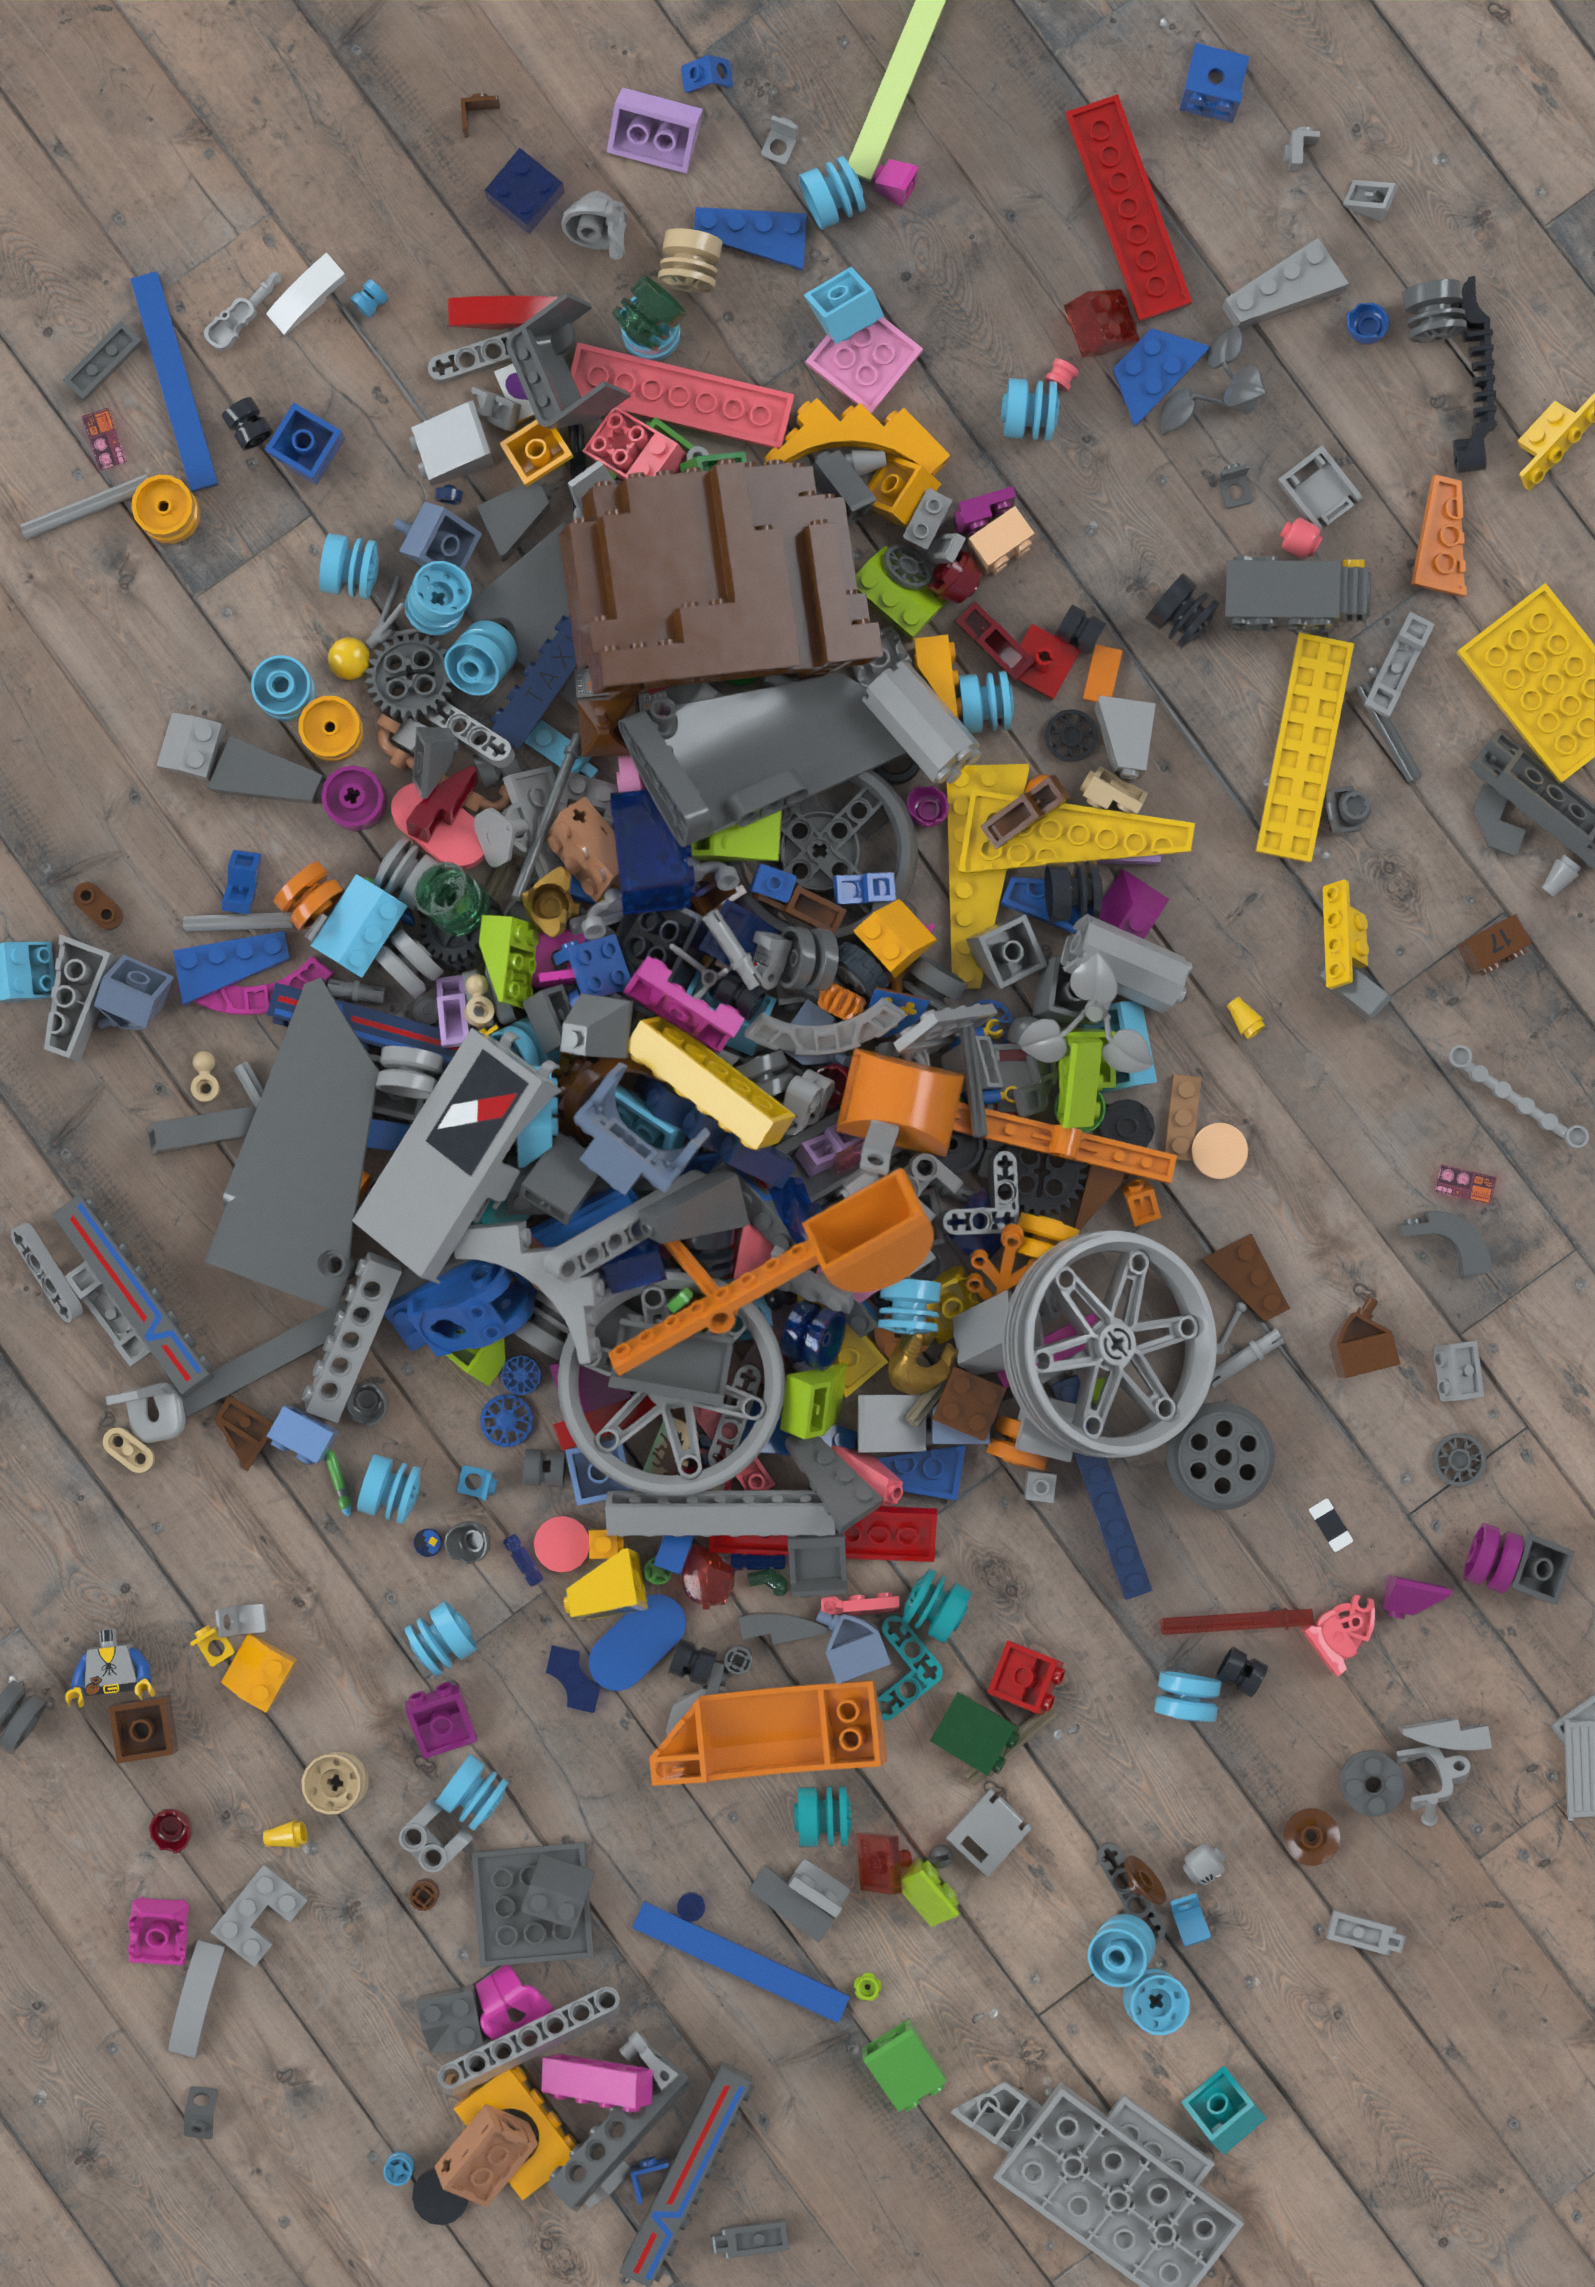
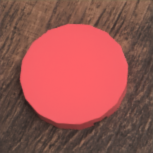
M565 1515L552 1517L544 1522L536 1532L534 1540L535 1554L540 1563L549 1570L556 1572L572 1571L579 1567L588 1556L589 1533L585 1526L575 1518Z

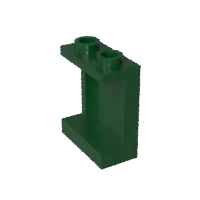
M957 1692L930 1742L986 1776H993L994 1773L999 1774L1004 1767L1006 1759L1003 1757L1008 1748L1013 1749L1020 1738V1734L1017 1732L1020 1727L972 1700L971 1697L963 1692Z

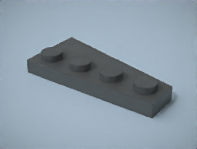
M792 1434L786 1438V1448L801 1472L805 1473L808 1477L810 1487L814 1493H818L823 1502V1508L836 1522L835 1527L840 1534L882 1506L883 1498L821 1437L803 1439Z

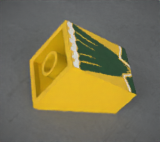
M629 1548L622 1549L566 1589L567 1597H564L566 1613H570L571 1618L582 1622L648 1610L639 1553Z

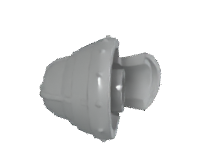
M600 190L592 191L582 196L579 201L573 203L570 208L563 212L562 230L572 242L582 247L598 250L609 249L610 258L615 260L621 259L625 254L624 233L627 227L625 222L628 219V214L624 210L622 202L613 200L608 194Z

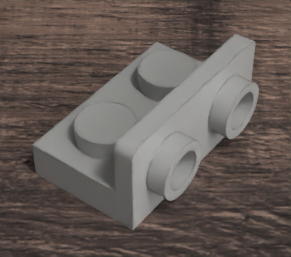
M927 489L903 535V539L916 545V551L926 556L951 509L953 500L932 489Z
M1477 1341L1434 1346L1433 1360L1436 1366L1437 1390L1440 1401H1458L1484 1397Z
M807 1859L802 1860L788 1883L790 1888L835 1918L842 1910V1903L850 1893L849 1887Z

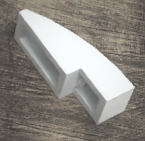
M326 252L284 292L266 313L267 316L284 336L287 335L327 301L326 297L347 280L345 273Z

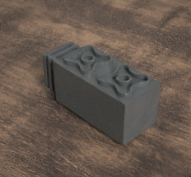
M1235 556L1233 560H1227L1225 607L1227 627H1232L1234 631H1277V627H1289V631L1332 632L1334 628H1340V622L1367 623V618L1370 617L1372 575L1368 572V567H1341V561H1279V558L1275 556Z

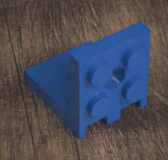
M1195 43L1179 110L1185 111L1186 109L1187 112L1192 114H1201V116L1209 118L1213 116L1215 119L1233 123L1242 99L1243 91L1241 89L1249 56ZM1214 71L1219 72L1223 76V81L1220 84H1213L1209 81L1208 74Z

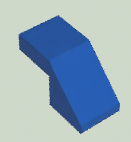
M233 850L228 864V885L222 899V911L250 914L257 889L261 862L260 853Z

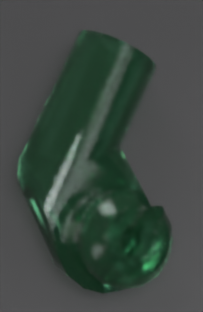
M774 1569L747 1573L750 1587L765 1584L773 1590L774 1595L779 1597L784 1596L788 1592L786 1578Z

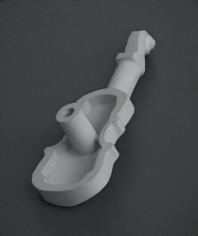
M273 272L265 282H262L261 287L249 300L237 298L227 310H223L220 313V318L214 317V321L204 330V336L213 348L218 351H227L240 338V330L256 317V308L272 293L274 285L281 282L282 276L278 272Z

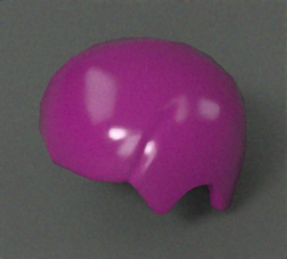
M918 785L908 794L906 807L915 825L931 828L939 826L947 818L949 803L946 795L939 789H936L935 786L921 787Z

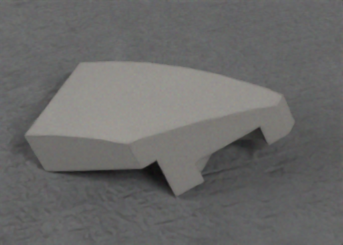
M472 386V395L477 396L480 406L477 410L479 417L487 418L488 422L504 430L514 432L522 405L498 394Z

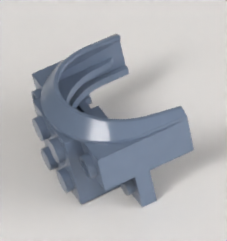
M619 1063L605 1077L590 1100L573 1118L575 1119L574 1122L585 1133L594 1137V1140L579 1160L624 1195L642 1176L652 1186L665 1193L677 1180L710 1133L704 1128L686 1147L676 1150L659 1149L643 1141L627 1128L617 1110L615 1100L616 1088L628 1067L623 1063Z

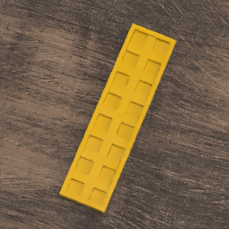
M1300 632L1298 634L1255 850L1256 853L1306 863L1312 862L1354 643Z

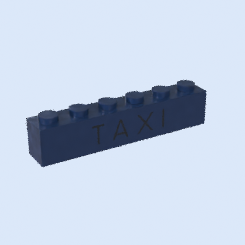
M563 615L554 628L558 631L554 639L550 640L547 638L538 651L542 654L541 658L536 664L533 661L530 662L522 674L526 679L521 687L515 684L506 697L510 700V703L505 710L500 707L491 719L494 723L491 731L507 740L517 749L525 742L577 666L570 616L566 617Z

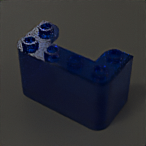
M647 789L610 793L611 817L615 837L623 915L691 908V897L696 896L694 865H688L687 858L692 857L691 845L682 847L678 843Z

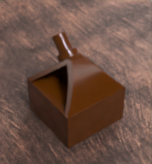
M609 695L581 697L578 700L582 757L630 755L619 729V720L640 712L639 697L610 700Z
M1368 1296L1362 1308L1359 1307L1356 1312L1351 1313L1344 1319L1329 1343L1336 1374L1339 1378H1349L1400 1365L1392 1331L1371 1320L1373 1318L1372 1312L1378 1301Z

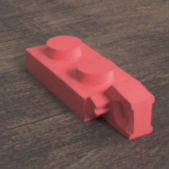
M890 1592L876 1594V1598L865 1599V1595H853L848 1597V1601H842L836 1596H830L821 1599V1610L833 1616L834 1614L854 1616L899 1612L900 1603L899 1596L893 1597V1593Z

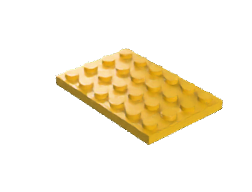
M1544 583L1456 653L1560 784L1595 757V645L1549 586Z

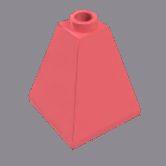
M749 1224L735 1229L734 1243L728 1246L734 1250V1258L732 1259L734 1271L730 1275L723 1277L739 1279L743 1274L753 1271L771 1259L774 1246L756 1227Z
M832 1445L831 1448L883 1498L882 1506L898 1503L903 1494V1481L874 1455Z

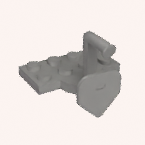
M552 766L510 774L504 777L503 781L512 805L505 808L502 814L493 808H488L476 815L474 820L475 832L485 859L490 866L500 867L509 862L512 852L526 858L556 780ZM553 817V820H552V822H551L550 828H551V826L553 825L554 821L556 820V818H554V817ZM546 841L543 843L535 864L539 879L557 867L562 866L566 869L565 864L556 853L550 850Z
M980 1003L974 1004L971 1007L962 1005L956 1009L947 1007L941 1011L932 1009L920 1017L921 1022L916 1026H909L900 1033L895 1034L898 1039L897 1041L880 1043L876 1047L875 1052L930 1066L929 1056L942 1047L951 1045L955 1038L960 1035V1028L982 1026L998 1014L993 1004L980 1005Z

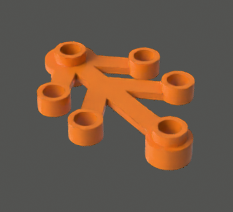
M1009 1224L1002 1229L1001 1242L1005 1249L1000 1272L988 1259L986 1251L975 1250L971 1255L972 1266L976 1269H982L997 1287L994 1295L983 1283L982 1275L978 1273L968 1275L967 1289L974 1293L977 1292L984 1301L1018 1284L1025 1272L1038 1259L1033 1258L1029 1260L1027 1265L1012 1273L1016 1249L1021 1247L1024 1242V1231L1019 1225ZM1010 1238H1015L1016 1240H1015V1241H1010V1240H1008V1239H1010ZM978 1257H981V1258H983L984 1260H983V1261H977V1260H975V1259L978 1258ZM972 1281H978L979 1284L974 1285V1284H972V1283H970V1282H972Z

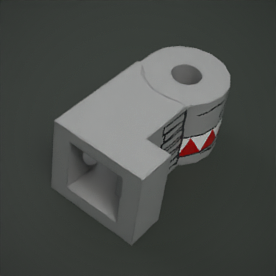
M755 931L753 942L758 945L752 963L764 979L762 983H759V986L769 990L774 988L780 980L792 941L776 933Z

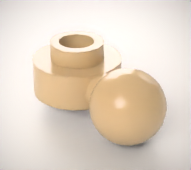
M474 974L466 981V990L472 995V999L469 1000L464 1008V1016L471 1025L480 1027L486 1025L492 1019L494 1006L488 998L484 997L488 990L487 979L483 975ZM474 1009L480 1010L482 1016H476L474 1014Z
M200 1051L195 1054L192 1061L193 1067L199 1072V1075L191 1083V1092L198 1101L210 1103L219 1096L220 1084L214 1076L210 1075V1071L215 1066L214 1056L208 1051ZM206 1084L210 1085L211 1091L203 1094L201 1091L202 1087Z

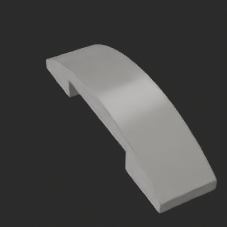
M1409 612L1376 676L1363 706L1387 718L1390 717L1405 682L1435 625L1434 623Z
M86 1261L65 1276L69 1285L89 1307L130 1367L151 1353Z
M197 1940L178 2004L168 2051L196 2058L215 1980L220 1970L226 1946Z

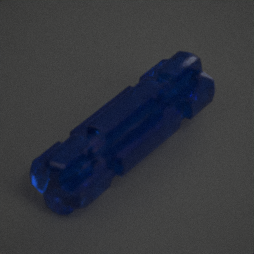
M512 1534L506 1538L503 1544L507 1551H511V1557L521 1573H525V1579L532 1587L543 1580V1576L538 1569L534 1568L536 1565L526 1549L520 1546L521 1541L517 1535Z
M732 1554L730 1558L731 1569L734 1571L743 1570V1568H747V1570H770V1567L784 1569L786 1566V1556L747 1554V1556H743L742 1554Z

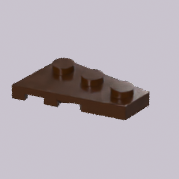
M1252 1234L1201 1259L1264 1322L1290 1309Z

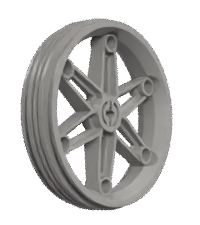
M1099 1231L1071 1237L1060 1242L1038 1258L1025 1272L1011 1297L1004 1321L1003 1358L1013 1395L1022 1411L1038 1430L1057 1444L1075 1453L1099 1458H1125L1137 1456L1161 1446L1181 1432L1194 1418L1203 1404L1212 1382L1216 1363L1217 1337L1213 1313L1207 1295L1195 1274L1182 1259L1165 1246L1147 1237L1124 1231ZM1097 1252L1121 1253L1103 1302L1068 1267L1075 1261ZM1132 1259L1134 1260V1263H1135V1264H1134V1268L1132 1267ZM1148 1267L1169 1288L1181 1316L1138 1321ZM1059 1275L1062 1276V1284H1061V1285H1060V1283H1059ZM1128 1279L1130 1280L1123 1317L1120 1320L1114 1318V1313L1125 1281ZM1049 1289L1077 1334L1034 1348L1033 1339L1037 1313ZM1072 1291L1098 1319L1091 1327L1069 1294ZM1166 1327L1167 1335L1136 1345L1133 1332ZM1185 1340L1181 1377L1172 1398H1170L1143 1354ZM1085 1343V1351L1088 1357L1060 1361L1053 1360V1353ZM1036 1356H1038L1039 1359L1038 1366H1036L1035 1363ZM1129 1362L1132 1363L1151 1392L1148 1397L1123 1370V1367ZM1083 1367L1072 1423L1054 1407L1040 1382L1039 1373ZM1101 1369L1107 1371V1375L1096 1407L1093 1410L1090 1409L1098 1370ZM1118 1386H1120L1141 1408L1151 1422L1141 1429L1124 1436L1101 1437L1100 1434L1103 1431L1105 1419ZM1159 1404L1161 1405V1412H1160V1413H1159V1409H1158ZM1087 1421H1088V1423H1089V1429H1088V1431L1086 1430V1422H1087Z
M658 1269L635 1274L607 1288L602 1301L592 1305V1309H595L597 1314V1324L594 1326V1329L617 1306L640 1294L645 1323L654 1324L653 1315L661 1314L663 1320L671 1316L670 1310L665 1306L667 1300L663 1289H683L687 1286L691 1291L704 1293L687 1273H682L680 1269ZM712 1278L719 1288L728 1285L718 1278ZM651 1290H657L661 1294V1302L657 1306H649L645 1300L646 1294ZM752 1302L739 1308L738 1313L735 1315L742 1319L743 1328L739 1332L734 1333L730 1330L728 1332L729 1337L734 1338V1342L747 1328L753 1335L763 1361L765 1376L764 1398H759L727 1384L725 1394L738 1399L736 1406L723 1404L721 1407L648 1394L650 1399L657 1405L624 1431L618 1425L642 1401L647 1393L636 1392L600 1432L595 1435L585 1417L579 1393L580 1365L610 1377L612 1367L605 1365L607 1357L610 1358L608 1352L613 1349L600 1346V1353L595 1363L579 1364L575 1342L569 1332L562 1350L558 1371L560 1407L566 1426L576 1445L598 1470L614 1481L636 1491L654 1495L681 1496L702 1492L723 1484L744 1470L759 1455L770 1439L779 1419L784 1398L785 1378L782 1355L776 1337L765 1317ZM710 1330L705 1332L707 1334H712ZM749 1400H757L761 1404L762 1409L757 1416H750L746 1413L745 1405ZM682 1406L685 1408L690 1449L682 1450L670 1410ZM694 1406L756 1421L749 1435L734 1452L719 1463L702 1470ZM662 1413L680 1475H661L646 1472L623 1462L611 1452ZM604 1432H612L615 1435L616 1443L612 1448H606L601 1444L600 1438ZM693 1458L697 1461L698 1469L695 1473L687 1474L683 1471L682 1462L684 1459Z

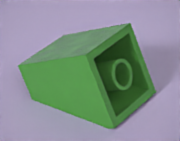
M910 2018L862 2048L865 2064L898 2112L903 2109L909 2111L920 2104V2098L928 2093L930 2096L937 2094L944 2088L943 2084L947 2082L944 2072Z

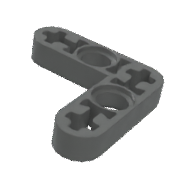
M999 1151L992 1154L989 1158L990 1208L945 1210L938 1218V1226L941 1232L947 1235L1001 1233L1002 1229L1009 1224L1018 1225L1017 1161L1012 1153ZM1002 1159L1007 1161V1167H998V1161ZM997 1176H1009V1180H997ZM1002 1184L1008 1186L1010 1191L1009 1197L1006 1200L1000 1199L997 1193L999 1186ZM977 1213L983 1215L985 1220L984 1226L981 1229L975 1228L972 1222L974 1215ZM1005 1215V1217L1010 1219V1222L1006 1224H993V1218H1002ZM947 1219H964V1225H954L952 1228L951 1225H947Z

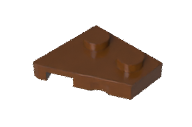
M229 1395L215 1416L214 1421L225 1435L226 1441L231 1449L234 1450L242 1464L241 1466L248 1472L270 1439L267 1435L274 1422Z

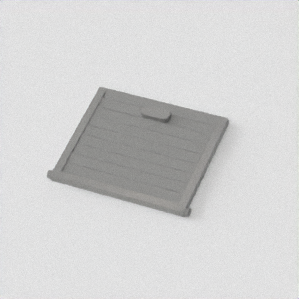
M1564 1719L1568 1820L1572 1821L1575 1817L1595 1816V1720L1570 1721V1719Z

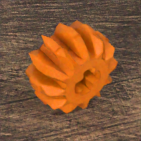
M833 982L827 990L820 992L817 1004L820 1008L831 1014L848 1020L864 1012L866 1000L864 997Z

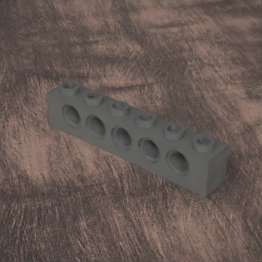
M666 2055L662 2058L658 2057V2059L677 2072L679 2076L660 2094H652V2102L650 2105L645 2106L644 2112L640 2116L634 2117L632 2112L623 2111V2106L616 2105V2107L610 2108L608 2112L610 2114L603 2123L599 2122L589 2132L590 2138L583 2145L578 2144L569 2155L571 2159L564 2166H558L549 2177L551 2181L547 2186L573 2211L577 2212L694 2083ZM666 2071L661 2073L663 2081L669 2080V2074ZM654 2076L652 2079V2086L654 2085V2083L657 2082ZM623 2124L625 2126L623 2136L614 2138L613 2129L617 2125ZM599 2146H604V2157L600 2160H594V2150ZM578 2168H584V2179L580 2182H575L573 2179L574 2172Z

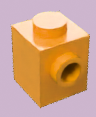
M590 1528L589 1559L611 1558L624 1549V1537L607 1535V1528Z

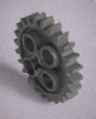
M404 633L403 641L401 642L394 636L393 645L390 646L384 641L385 650L383 652L378 649L375 650L378 659H369V663L373 668L365 670L367 676L370 677L365 680L367 687L370 688L368 694L370 698H374L373 703L375 707L381 706L382 714L385 715L390 711L393 720L399 714H401L403 722H406L409 716H413L414 721L418 722L419 714H423L426 719H429L428 711L432 710L438 714V704L447 706L444 696L453 697V692L449 687H455V685L449 679L444 666L445 655L448 650L446 648L440 650L441 645L439 641L431 645L432 641L428 636L421 641L419 633L415 634L413 640H410L407 633ZM421 660H430L426 666L417 665ZM393 664H402V666L399 669L390 670V667ZM423 686H433L428 692H420ZM397 689L405 690L400 696L392 695Z

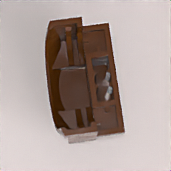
M629 1052L627 1058L572 1054L569 1060L571 1066L566 1073L561 1072L557 1078V1087L562 1091L555 1095L558 1100L559 1109L558 1115H553L552 1118H558V1133L573 1137L579 1142L580 1146L587 1150L594 1138L585 1133L574 1122L575 1119L573 1118L590 1100L605 1077L619 1063L628 1066L625 1072L643 1074L664 1084L667 1082L657 1079L652 1074L653 1071L646 1065L635 1062L630 1057L631 1054Z

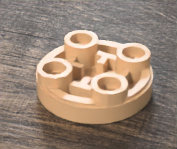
M1210 1124L1201 1129L1193 1140L1191 1150L1193 1163L1199 1172L1209 1178L1226 1179L1232 1177L1243 1168L1247 1161L1248 1145L1246 1139L1237 1128L1230 1124Z

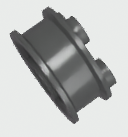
M1373 1750L1359 1752L1347 1760L1340 1773L1339 1782L1343 1797L1354 1810L1363 1815L1376 1817L1388 1814L1400 1804L1404 1796L1405 1778L1402 1770L1394 1760L1382 1752ZM1372 1776L1378 1777V1787L1374 1790L1366 1789V1780Z

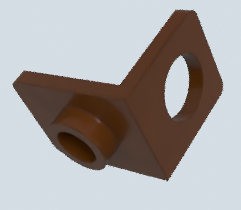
M476 93L469 98H461L462 125L465 137H469L467 111L500 108L498 96Z

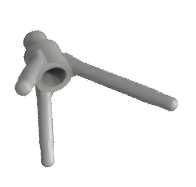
M398 575L395 576L377 626L371 631L372 635L365 641L372 649L379 643L383 644L387 639L392 640L394 636L402 637L404 633H407V635L421 633L417 628L395 631L392 628L391 624L405 607L404 603H400L387 619L401 579Z
M674 944L669 946L671 950L702 974L701 981L704 985L693 996L694 999H700L712 988H717L724 976L729 972L728 968H724L720 972L707 969Z

